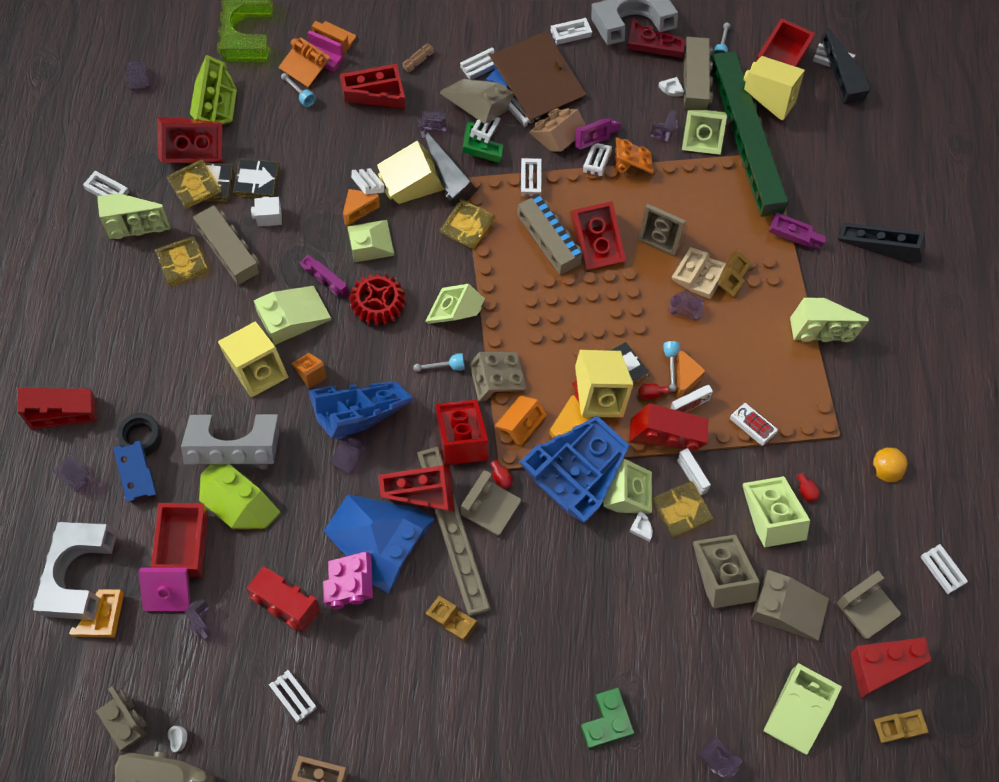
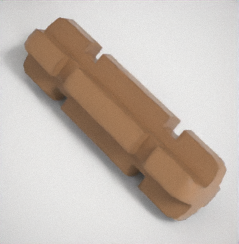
M429 43L425 44L422 49H419L410 57V60L407 59L403 63V69L411 72L414 66L417 67L434 52L433 46Z

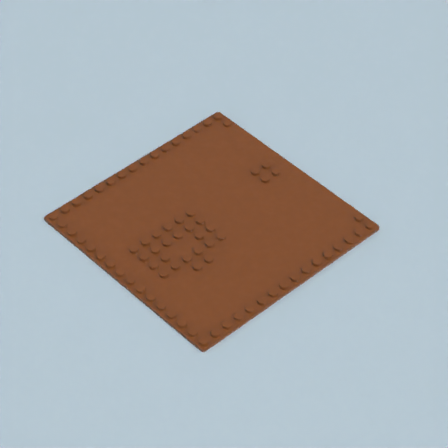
M740 155L652 162L653 174L633 165H630L627 171L623 173L617 170L616 165L606 166L602 176H598V172H595L593 175L589 170L587 173H584L583 168L541 171V198L547 201L553 215L558 216L561 226L564 230H568L575 245H578L574 233L570 212L575 209L613 201L626 257L624 262L586 270L583 258H581V265L562 275L558 274L517 216L518 204L537 195L529 196V194H525V196H521V173L467 177L478 189L466 201L467 206L494 218L476 246L472 248L477 292L485 298L480 310L485 352H517L526 384L525 391L494 392L490 397L497 456L501 466H505L508 470L524 469L520 461L535 446L553 439L549 434L551 427L570 397L575 396L574 392L576 390L572 383L577 380L575 365L579 351H610L627 342L649 373L633 381L632 391L623 417H599L630 445L624 459L679 454L685 450L683 448L629 442L630 420L649 403L670 409L672 402L679 399L677 398V391L671 392L669 390L671 385L670 358L665 355L663 344L668 341L679 342L680 351H684L705 370L702 380L686 395L706 385H709L713 390L709 401L685 412L709 419L708 443L698 450H689L690 453L762 446L730 420V416L744 403L778 429L777 433L764 445L836 439L839 437L840 431L818 340L803 342L802 340L793 339L790 317L803 298H807L794 242L769 232L773 216L760 217ZM529 172L525 173V188H529ZM533 172V189H537V172ZM647 203L686 221L687 232L675 256L638 240ZM690 247L708 252L709 258L727 263L735 250L742 253L752 262L742 277L745 281L734 297H731L718 286L711 299H708L682 287L672 280L673 274ZM675 357V358H674V362H675V384L677 385V376H676V358H677V357ZM655 383L659 387L668 386L669 394L660 395V398L656 400L645 401L639 397L638 390L643 384ZM519 396L537 399L547 414L522 446L515 444L508 432L499 430L495 426Z

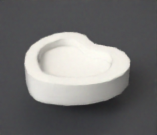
M173 726L168 731L170 747L173 752L182 751L187 741V732L181 726Z

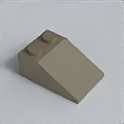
M462 79L441 90L440 94L486 124L507 112L513 92L497 82Z
M647 203L638 240L675 256L685 238L688 228L685 220Z
M736 534L693 541L704 588L713 609L757 601L760 582Z
M767 570L761 580L751 619L818 642L829 598L791 577Z

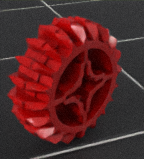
M379 272L374 277L369 273L367 279L362 276L361 282L356 281L355 288L351 289L349 297L351 302L350 308L354 312L355 317H359L361 322L366 320L368 326L372 322H375L377 327L380 322H383L386 326L387 320L394 322V316L400 317V311L404 310L406 302L405 291L401 288L400 282H396L394 277L389 279L387 273L383 277L380 276ZM368 293L369 296L365 298V301L361 302L363 296ZM394 297L393 302L389 306H387V302L390 301V298Z

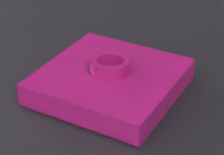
M140 568L139 580L143 611H190L191 599L187 568Z

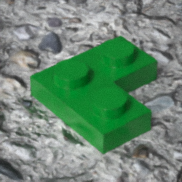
M467 122L462 153L500 163L503 144L489 141L487 144L484 142V138L481 141L478 140L477 135L470 137L475 123ZM480 125L478 130L481 131L483 126Z
M615 688L596 694L595 698L602 718L581 724L588 749L634 734L619 689Z

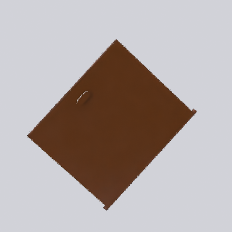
M546 31L493 54H488L530 122L587 95Z

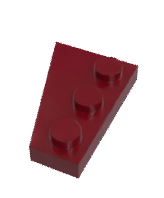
M632 19L627 49L683 58L685 39L667 32L659 33L653 30L654 27L650 25L644 27L639 25L637 20Z

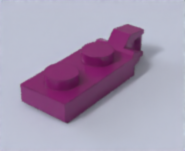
M607 118L576 128L575 147L583 149L608 140L610 133L620 130L621 123Z
M775 213L769 230L770 233L807 247L821 249L824 245L826 236L816 233L813 230V226L780 213Z
M307 255L300 261L301 267L307 273H313L314 277L321 284L325 282L334 295H340L345 299L350 294L345 282L310 255Z

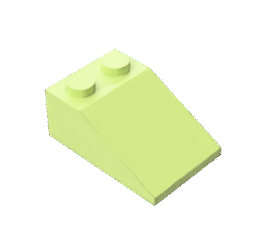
M314 286L276 291L254 300L257 313L274 345L331 320Z
M784 476L743 483L742 487L753 523L764 547L807 540L810 519Z

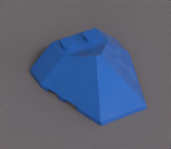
M397 382L371 383L370 388H356V385H349V389L336 390V386L308 390L317 422L331 438L341 439L345 435L365 431L413 401V397Z
M596 416L562 435L555 436L554 439L544 444L541 443L535 446L520 461V464L536 485L567 514L585 523L600 508L630 445Z
M347 495L325 528L324 533L346 557L362 552L371 553L372 585L389 594L401 576V567L420 537L424 538L435 518L415 507Z

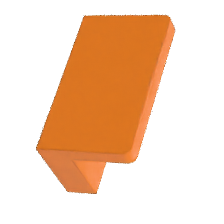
M315 21L312 25L313 32L341 43L343 53H346L356 40V35L327 21L323 24Z
M519 396L495 426L499 430L508 432L515 444L522 446L547 414L537 399Z

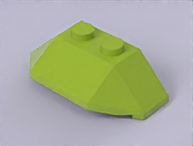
M206 55L195 81L190 115L196 120L222 122V125L228 124L233 120L237 89L226 70V64Z
M210 464L201 473L199 501L204 503L211 512L230 528L266 529L281 514L279 509L257 486L230 464Z

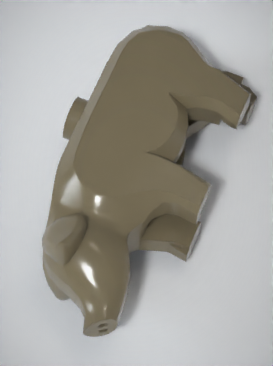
M154 752V756L136 753L120 755L115 765L114 782H216L210 772L186 762L168 759L169 754Z

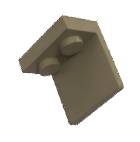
M479 352L469 364L478 402H486L494 392L525 391L526 389L517 352Z
M484 470L462 503L461 515L491 533L500 536L521 503V499L492 483V474Z
M879 571L847 592L837 602V605L866 640L901 615L900 611L881 589L879 583L884 577Z
M111 686L108 690L114 699L96 710L119 750L123 752L147 735L144 730L147 724L135 709H131L135 705L130 697L122 689L117 691Z

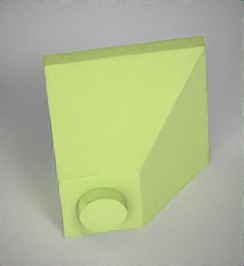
M688 110L682 150L721 155L727 119L726 113L709 110Z
M387 220L347 226L354 263L394 256Z
M470 284L442 288L425 322L431 324L476 316L480 312L485 298Z
M623 459L603 500V506L618 513H639V511L644 514L652 513V472Z

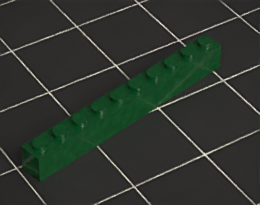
M735 51L713 54L712 73L760 217L773 216L775 213L784 214L786 206L789 204V197L784 192L782 178H779L777 163L773 161L772 148L768 146L766 132H763L761 117H758L756 112V103L753 102L752 95L744 90L746 82L744 81L745 73L741 69V60L738 59Z

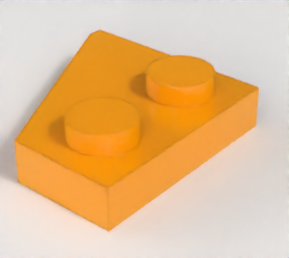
M574 395L570 397L550 429L549 434L553 439L555 436L562 435L592 419L591 417L581 416L580 403Z
M98 590L95 595L100 598L95 619L81 620L76 629L72 627L69 634L73 637L115 638L124 592L121 590Z

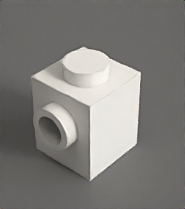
M279 197L254 199L255 207H251L252 219H256L258 227L282 225Z

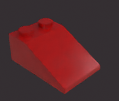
M157 117L158 158L162 163L222 162V122Z
M613 201L575 209L570 212L578 246L583 253L582 258L586 270L626 261Z
M478 400L435 404L444 464L455 465L488 460V438Z

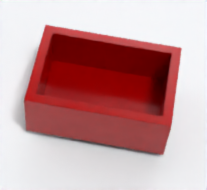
M781 18L755 62L763 56L799 67L811 47L815 33Z
M158 503L151 568H187L188 577L203 576L209 515L204 503Z

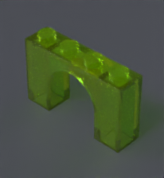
M221 0L223 12H220L222 27H219V38L221 41L217 42L218 54H221L223 61L268 62L269 42L267 34H243L236 31L234 27L239 21L248 17H272V0Z

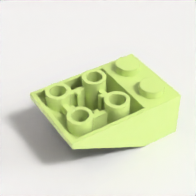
M120 193L97 196L99 217L109 239H121L132 235L140 236L145 233L162 232L171 229L162 204Z
M803 298L790 317L793 339L802 340L803 342L822 340L823 342L841 340L842 342H850L856 338L869 321L867 317L825 298Z
M798 663L792 669L763 732L807 755L826 721L842 686Z

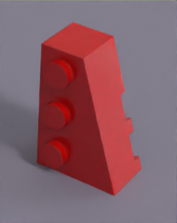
M397 64L340 74L341 88L346 103L405 109V95Z
M17 388V412L30 430L97 421L96 397L91 389Z
M649 403L631 418L629 442L683 449L688 448V450L695 451L708 443L709 419Z
M444 465L379 475L382 498L455 512L450 468Z
M265 566L262 567L246 587L250 595L248 598L257 605L262 603L268 607V613L277 619L279 616L285 619V624L295 632L299 629L304 633L321 611L316 597L310 595L308 598L300 592L301 589L298 586H291L285 582L283 577Z
M926 638L861 645L850 652L861 699L922 668L931 661Z

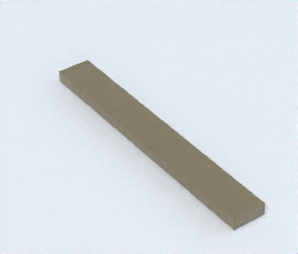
M438 447L417 452L421 468L444 465ZM454 498L455 512L434 510L467 615L472 617L489 612L490 606Z

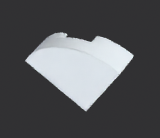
M677 77L659 82V88L664 93L676 97L684 96V90Z
M639 511L630 529V533L650 542L653 533L648 517Z

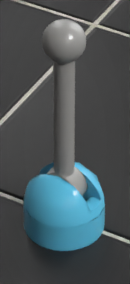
M724 23L721 44H717L714 47L713 54L728 52L725 40L727 32L731 27L730 23Z
M287 73L281 75L282 80L287 81L300 93L299 100L305 107H310L316 101L314 93L309 90L302 91L289 79Z
M668 341L663 344L665 355L670 358L671 385L669 390L675 392L677 391V385L675 384L674 358L677 357L681 349L679 342Z
M463 353L453 355L448 362L426 365L415 364L413 369L415 372H420L421 369L450 366L453 370H465Z

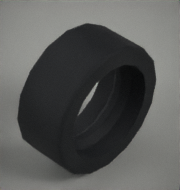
M135 413L126 417L120 423L117 430V438L120 445H123V447L129 446L130 444L127 441L129 431L138 425L149 426L153 433L150 440L143 444L145 456H148L158 449L162 440V433L158 423L152 416L144 413Z

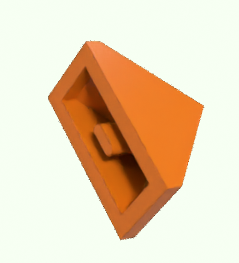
M349 189L343 210L344 224L349 226L380 207L379 195L377 193L364 194L363 191Z
M679 351L676 358L677 398L684 397L702 380L705 370L684 351Z
M310 353L291 363L309 389L327 378L323 361Z

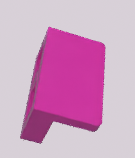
M309 31L307 33L308 42L331 57L323 68L335 72L344 60L342 44Z

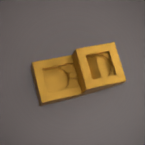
M734 250L722 270L717 285L731 297H734L745 281L742 277L752 262L742 253Z
M441 596L437 597L425 613L436 624L464 643H466L479 625L475 619L459 611L456 605Z
M921 709L874 719L881 744L929 734Z

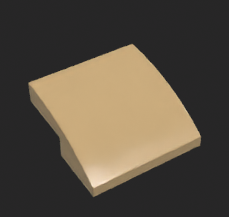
M690 247L673 274L672 280L700 296L711 299L719 286L717 285L726 263L709 258L708 252Z

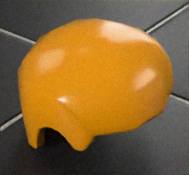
M883 448L875 454L873 460L876 476L886 482L901 480L908 465L906 456L897 448Z

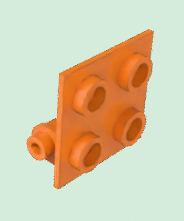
M294 38L291 41L292 50L278 68L309 88L331 57L303 38Z
M616 137V168L619 172L623 173L627 171L630 165H633L649 173H654L651 152L647 148L638 147L629 140H622Z

